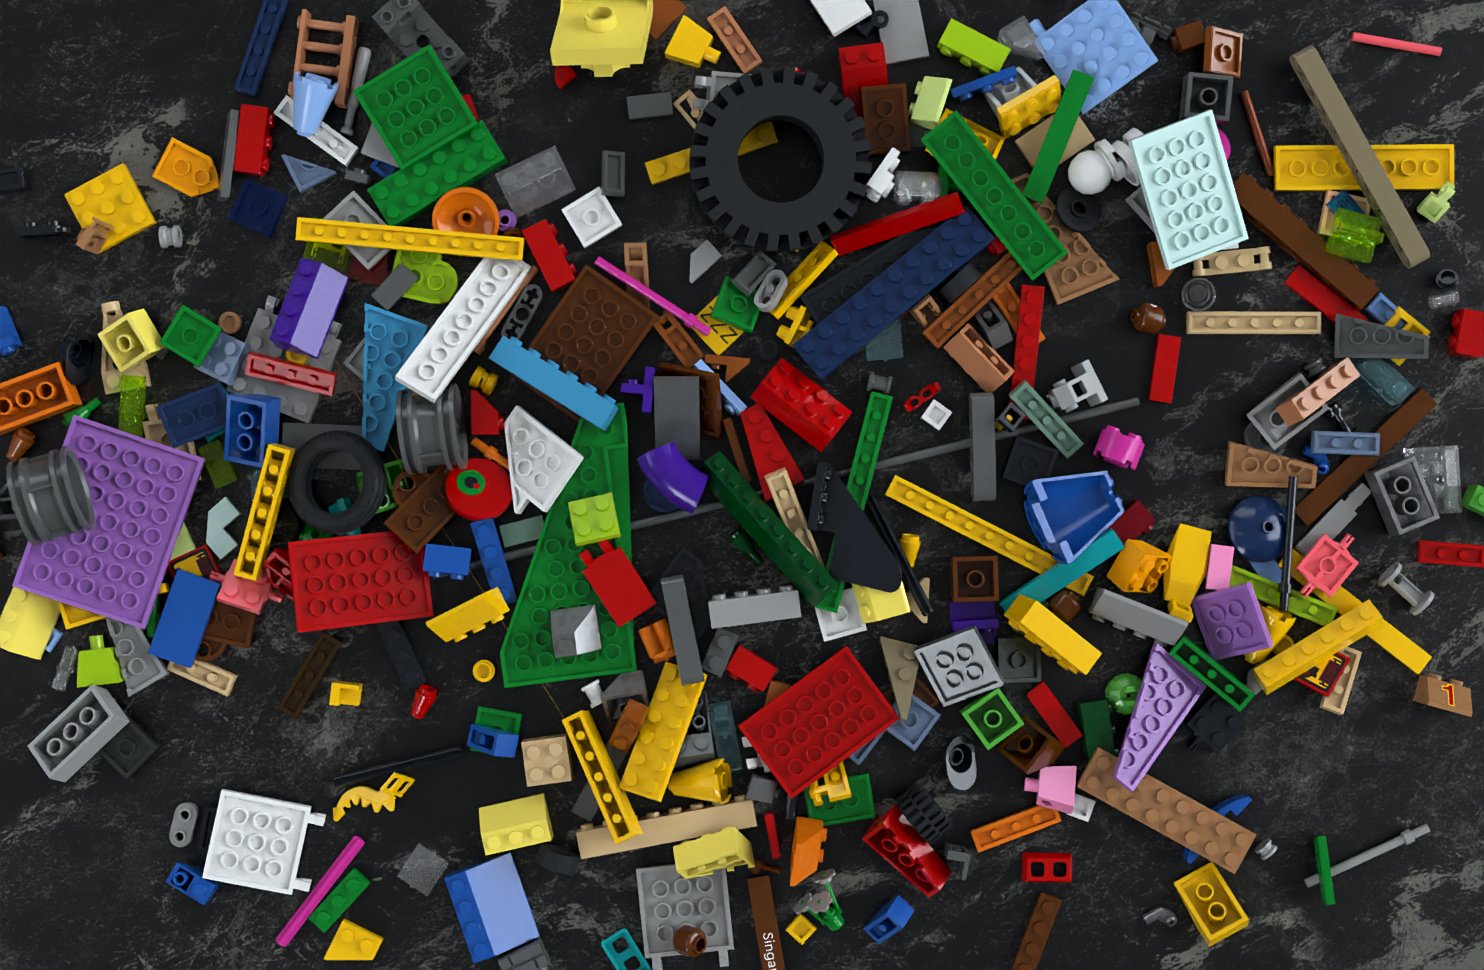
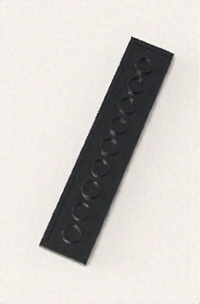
M966 196L962 197L960 200L962 202L963 207L967 205L970 208V210L977 216V218L984 224V226L992 233L993 230L977 212V210L966 198ZM948 219L898 236L800 296L801 301L816 325Z

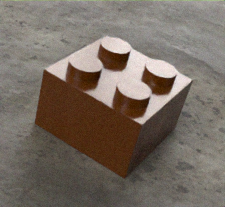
M996 555L950 556L952 602L999 601L998 557Z

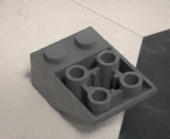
M707 691L701 692L674 768L700 765L715 760Z

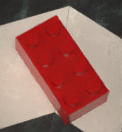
M782 357L750 397L820 452L824 450L852 413L851 410Z

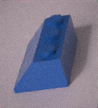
M263 394L227 395L224 460L262 468L268 444H278L281 398Z

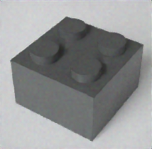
M1188 72L1183 77L1179 121L1206 110H1212L1216 125L1223 126L1226 124L1230 117L1234 76Z

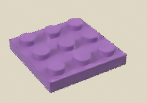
M1251 581L1196 595L1191 602L1209 655L1215 660L1274 646Z

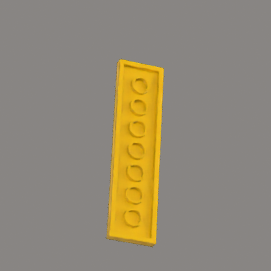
M1454 144L1370 145L1396 191L1440 190L1447 181L1454 185ZM1336 145L1273 147L1274 191H1362Z

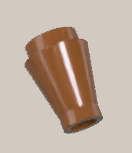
M19 427L13 433L6 457L18 462L23 454L35 443V434L26 428Z

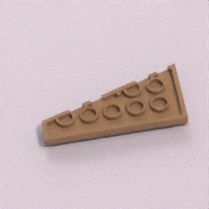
M1028 173L1011 179L1021 193H1023L1030 176ZM1047 196L1043 204L1027 199L1068 251L1066 255L1043 272L1056 305L1119 280L1118 276L1109 269L1106 262L1096 254L1091 245L1079 232H1074L1061 223L1057 216L1055 205Z

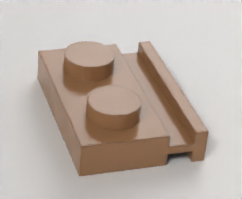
M93 217V225L87 226L80 231L76 245L83 250L98 255L109 238L107 233L110 229L114 230L115 227Z

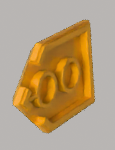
M172 137L152 177L190 197L219 189V177L212 157Z

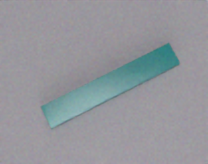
M1110 528L1090 544L1072 563L1062 564L1058 562L1000 600L999 603L1005 612L1019 594L1041 603L1125 548L1114 530Z

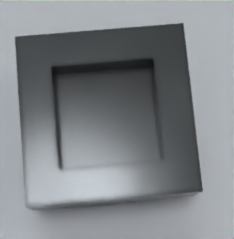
M354 168L353 171L346 170L344 177L348 182L370 187L372 178L366 175L367 171Z

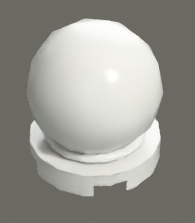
M1106 139L1094 144L1095 151L1086 150L1078 153L1070 163L1068 179L1073 188L1082 194L1091 195L1102 192L1109 185L1111 178L1115 181H1120L1126 176V170L1122 161L1117 163L1112 154L1115 152V149Z

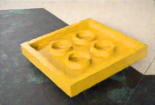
M124 163L64 194L82 229L93 225V217L115 227L114 230L110 229L107 233L109 238L98 254L156 224L151 211Z

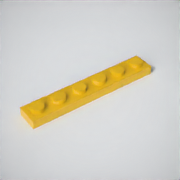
M766 122L751 130L741 142L738 156L777 144L778 140L772 122ZM690 148L646 162L645 166L651 184L654 185L690 173Z

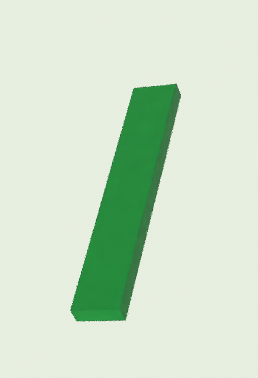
M1074 69L1072 70L1022 194L1025 198L1043 204L1094 77Z

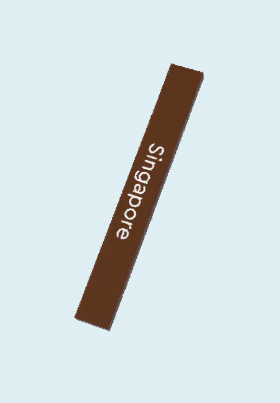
M769 874L748 877L747 882L762 970H785Z

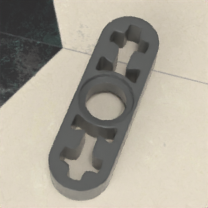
M530 284L524 288L502 328V337L508 338L509 335L506 331L514 328L515 324L511 323L513 319L518 324L523 325L522 329L517 326L515 330L517 334L516 339L521 340L543 300V291L539 286ZM534 289H537L536 293L539 297L537 299L533 298L530 303L534 305L533 309L525 304H521L523 300L528 302L530 298L527 294L528 291L533 292ZM520 308H525L529 312L528 318L524 321H520L516 317V312Z

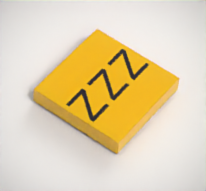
M716 296L696 315L698 317L697 320L712 329L709 335L705 336L692 327V329L716 355H721L744 331L710 318L717 299Z

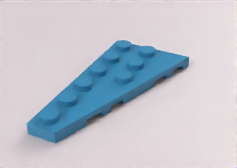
M365 303L362 437L369 441L376 450L385 452L396 421L398 390H407L406 386L395 380V376L426 336L429 326Z

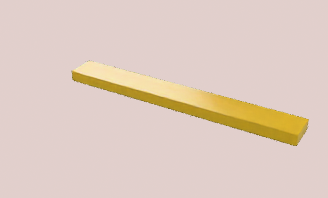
M1293 549L1291 577L1302 586H1305L1307 583L1305 577L1295 569V566L1303 556ZM1283 556L1277 563L1280 569H1282ZM1342 586L1336 590L1332 597H1328L1317 588H1314L1311 592L1323 602L1337 607V613L1341 616L1362 604L1360 600ZM1384 619L1382 620V626L1367 634L1369 638L1418 675L1432 658V656Z

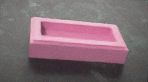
M1211 544L1205 584L1206 589L1219 590L1229 587L1234 554L1233 546Z

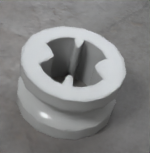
M1270 838L1260 842L1254 850L1256 854L1260 853L1262 860H1266L1277 850V846L1271 844L1272 840Z

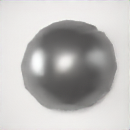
M1205 278L1189 280L1181 291L1184 305L1192 311H1204L1210 308L1216 297L1213 284Z

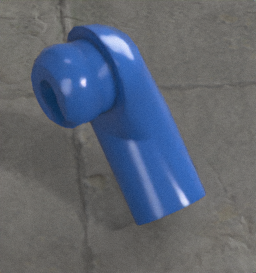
M1305 445L1302 455L1312 459L1313 464L1318 467L1317 472L1319 474H1326L1330 467L1327 455L1311 453V446Z

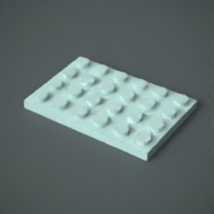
M1206 110L1128 140L1165 269L1171 270L1249 239L1212 110Z

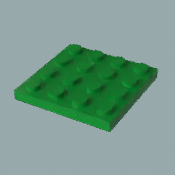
M431 44L353 91L401 170L479 124Z

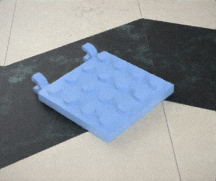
M1088 0L1047 31L1039 19H1035L1028 24L1038 36L1033 43L1064 88L1073 69L1094 77L1081 109L1082 114L1087 113L1159 61L1117 0Z

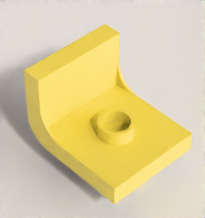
M561 0L560 14L550 48L552 65H581V68L594 71L595 77H612L614 72L621 68H630L631 64H643L653 16V0Z

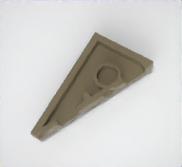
M881 636L879 644L884 654V663L888 669L891 689L895 695L897 712L900 715L901 721L906 722L919 660L914 653L917 645Z

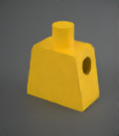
M683 15L665 51V58L700 68L704 59L716 64L721 52L711 47L713 36Z

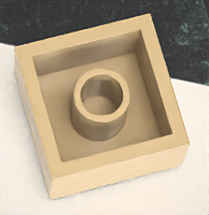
M568 733L529 738L521 742L527 787L572 781L574 774Z

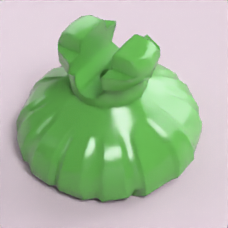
M1122 673L1113 677L1108 682L1105 688V698L1107 703H1111L1112 710L1124 715L1132 714L1142 682L1140 678L1136 675Z

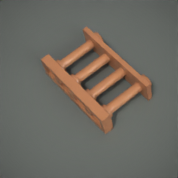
M302 9V14L297 19L299 37L294 72H300V76H303L304 72L335 76L338 79L339 87L333 101H335L339 108L348 109L347 102L352 81L360 21L356 16L346 15V21L342 23L311 19V14L307 9ZM309 29L341 32L344 35L343 43L333 45L308 41ZM306 51L338 54L341 57L340 65L330 67L305 63ZM290 81L288 86V94L291 95V99H293V81Z

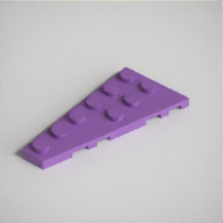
M1158 643L1153 644L1113 774V778L1129 792L1135 790L1207 687Z

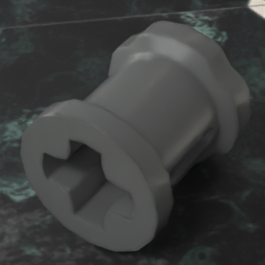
M871 371L866 391L875 390L888 395L892 376L875 375Z

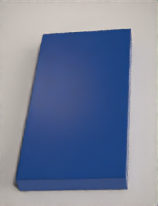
M179 568L148 653L192 668L220 591L221 583Z

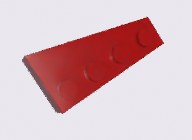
M757 403L741 412L742 423L767 504L774 499L764 475L785 467L793 488L805 482V479L763 407Z

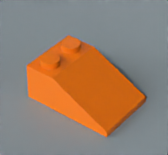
M797 816L790 860V886H796L817 871L818 862L822 863L824 849H820L821 842H826L827 829L823 828V820Z

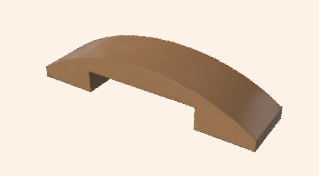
M624 242L626 274L649 288L647 242ZM626 284L627 293L650 309V299Z

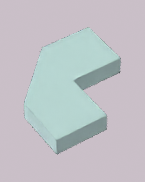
M224 497L208 511L206 543L220 560L224 559L239 546L225 529L241 515V512L228 497Z

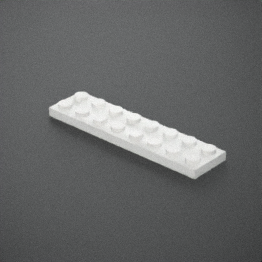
M483 258L396 374L395 380L435 403L520 287L532 266L524 261Z

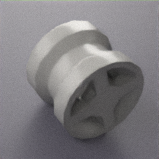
M174 225L172 228L167 226L159 227L158 235L161 248H168L169 246L178 248L182 246V230L179 225Z

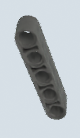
M993 392L970 393L971 497L973 502L995 501Z
M683 574L661 578L682 686L704 682Z

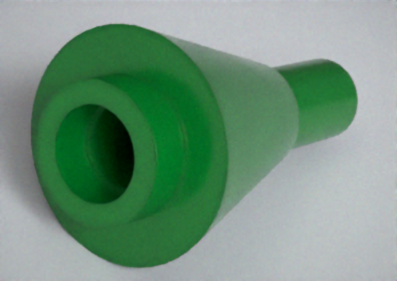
M94 397L85 406L82 405L63 414L65 419L62 422L69 429L73 415L87 419L91 414L90 412L97 408L101 402Z

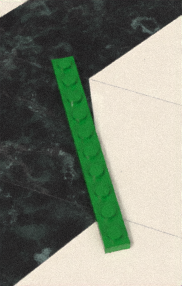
M873 391L870 394L847 483V489L863 511L893 399L892 396ZM834 533L831 549L829 552L825 570L829 574L836 533ZM834 579L838 586L815 608L837 613L845 581Z

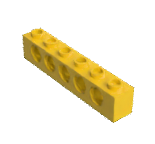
M277 443L268 444L233 574L235 576L253 581L260 579L264 569L262 564L267 558L295 448Z

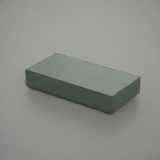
M543 515L499 526L504 547L539 539L545 523Z

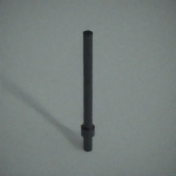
M1293 476L1288 478L1281 583L1278 584V592H1280L1279 610L1288 611L1289 593H1292L1290 579L1298 477Z

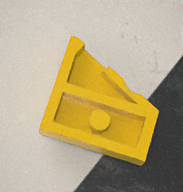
M343 919L324 959L373 960L384 938L351 921Z

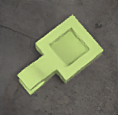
M1447 181L1437 195L1431 191L1417 207V212L1433 223H1436L1450 208V203L1447 200L1455 193V190H1453L1455 186Z

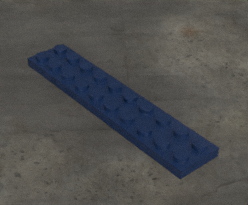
M967 205L964 206L965 213L945 221L792 345L820 380H823L995 241V237Z

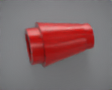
M421 684L419 688H416L410 714L415 718L423 719L437 698V690L426 684Z

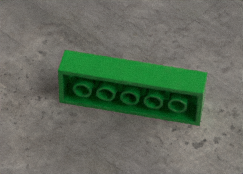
M480 120L476 126L405 169L396 171L367 189L389 226L403 227L434 208L437 201L446 192L458 187H468L508 163L483 120Z

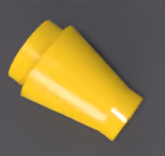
M902 534L899 544L911 567H914L921 544L919 535Z

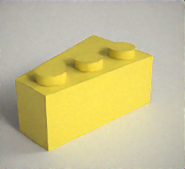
M726 827L720 832L704 834L701 838L686 840L679 845L673 846L676 871L685 879L711 875L713 870L727 868V872L734 871V866L748 864V868L755 867L751 842L735 827Z

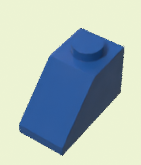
M471 724L467 746L492 756L515 757L519 735L506 730Z
M898 895L886 903L863 929L880 944L903 929L915 910Z

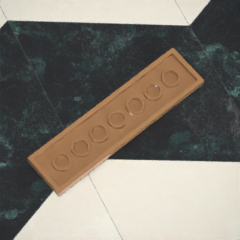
M1097 746L1076 784L1078 788L1234 874L1236 873L1256 837L1255 833L1148 774L1144 775L1133 792H1129L1113 778L1118 757Z

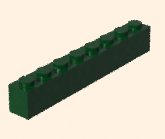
M719 451L704 461L699 471L708 475L706 486L808 602L815 607L827 598L838 586V583L726 457Z

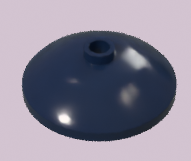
M1252 496L1239 502L1232 510L1228 521V534L1235 550L1244 558L1259 563L1269 562L1280 557L1283 554L1286 510L1277 501L1265 496ZM1265 524L1269 526L1268 531L1265 529Z

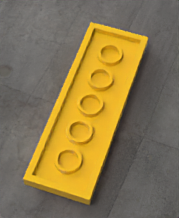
M665 662L650 702L649 710L619 785L621 790L661 803L708 675L703 673L704 682L682 686L678 665Z

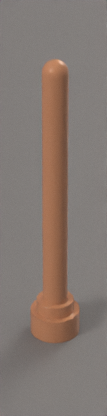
M532 265L520 287L473 351L481 356L484 352L486 340L519 298L524 288L528 286L539 271L537 265Z

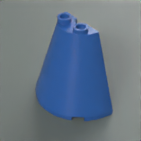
M1107 471L1035 479L1026 485L1024 494L1027 495V500L1024 501V508L1029 525L1045 551L1050 550L1054 554L1052 558L1062 564L1072 563L1125 512L1120 496L1114 495L1112 491L1114 481Z

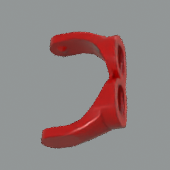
M935 381L921 389L919 396L910 397L903 404V407L907 412L915 410L923 402L932 398L941 390V387ZM926 390H930L931 395L924 398L923 393ZM917 399L919 403L913 407L910 402Z

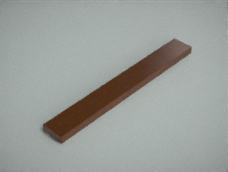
M1423 388L1416 391L1373 432L1380 433L1379 456L1348 455L1296 504L1295 515L1305 526H1309L1425 417L1437 403Z

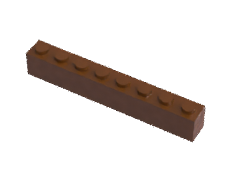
M1243 172L1233 181L1241 213L1323 284L1330 283L1335 287L1342 299L1358 311L1364 308L1379 290L1373 278L1368 275L1364 276L1359 272V267L1354 262L1345 260L1341 256L1342 252L1334 246L1330 247L1324 242L1325 238L1320 233L1310 230L1307 227L1308 223L1304 219L1296 218L1286 204L1273 198L1274 194L1267 188H1261L1257 184L1256 178L1251 174Z

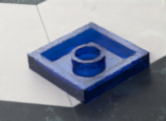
M246 178L228 219L271 238L289 197Z

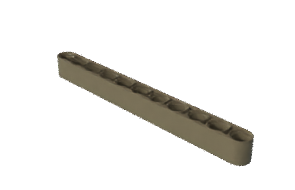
M1309 45L1291 55L1290 63L1403 265L1410 269L1430 258L1428 247L1316 48Z

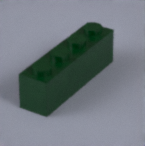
M1105 698L1077 701L1086 765L1097 746L1119 757L1117 746L1114 747L1113 738H1116L1115 727L1110 723V716L1113 715L1111 703H1107Z

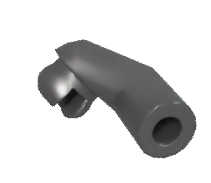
M1162 906L1156 907L1142 915L1147 925L1156 920L1166 923L1167 926H1174L1177 923L1176 914Z

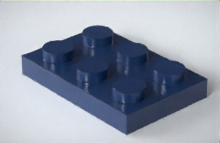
M221 382L156 406L173 448L215 433L226 427L227 395Z

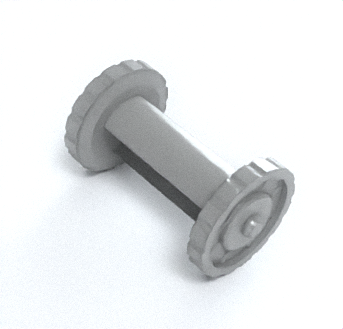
M1395 562L1384 571L1377 584L1381 587L1389 584L1412 605L1410 613L1418 615L1432 602L1435 594L1431 590L1425 593L1420 591L1400 573L1402 565L1399 562ZM1395 577L1399 579L1398 584L1394 582Z

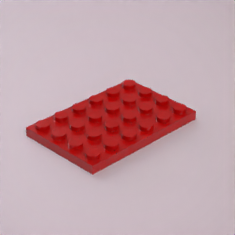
M392 531L287 542L297 633L433 616L429 576H427L428 572L423 571L425 546L418 554H415Z
M845 646L740 723L738 727L792 799L900 718L849 648Z

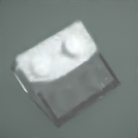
M895 170L892 200L897 201V204L910 205V202H919L920 205L940 198V173Z

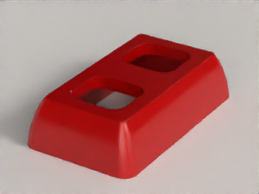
M1023 852L1022 881L1070 883L1072 881V854L1069 852ZM1043 862L1044 874L1042 876H1032L1031 863ZM1055 862L1066 863L1065 876L1053 875V864Z

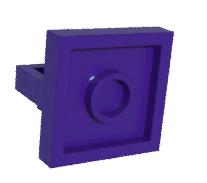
M645 367L644 385L641 384L640 380L627 379V383H621V392L623 394L643 396L642 412L644 414H653L655 367Z
M994 601L949 602L951 633L976 625L985 645L995 644V638H997L996 628H999L998 619L995 618Z

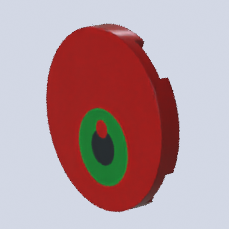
M482 458L468 459L466 469H460L457 465L455 470L450 471L446 480L445 491L449 505L456 513L466 519L473 521L495 519L503 514L510 505L512 499L510 476L500 465L493 461Z

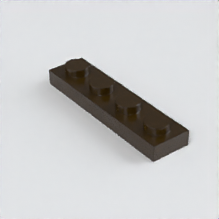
M322 631L277 708L295 719L299 718L343 641L326 631Z

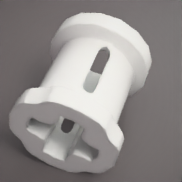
M599 679L581 688L582 692H585L588 696L591 708L602 703L601 694L603 691L599 686Z

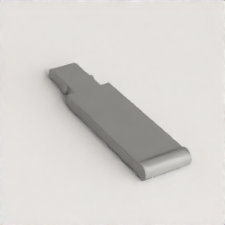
M1361 482L1348 494L1345 500L1340 498L1294 548L1304 556L1322 534H1326L1333 540L1357 515L1354 510L1363 504V501L1371 494V489Z

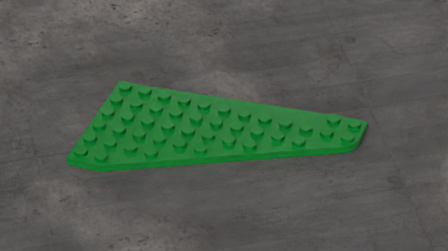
M625 402L614 404L619 410L605 431L584 418H580L571 447L580 453L584 459L550 507L500 651L504 688L638 670L634 642V618L618 627L582 572L587 566L579 556L581 552L588 549L594 559L605 552L601 549L598 542L577 547L568 502L612 493L621 537L608 540L614 549L621 546L632 563L628 424ZM595 604L602 649L579 655L555 658L551 630V610Z

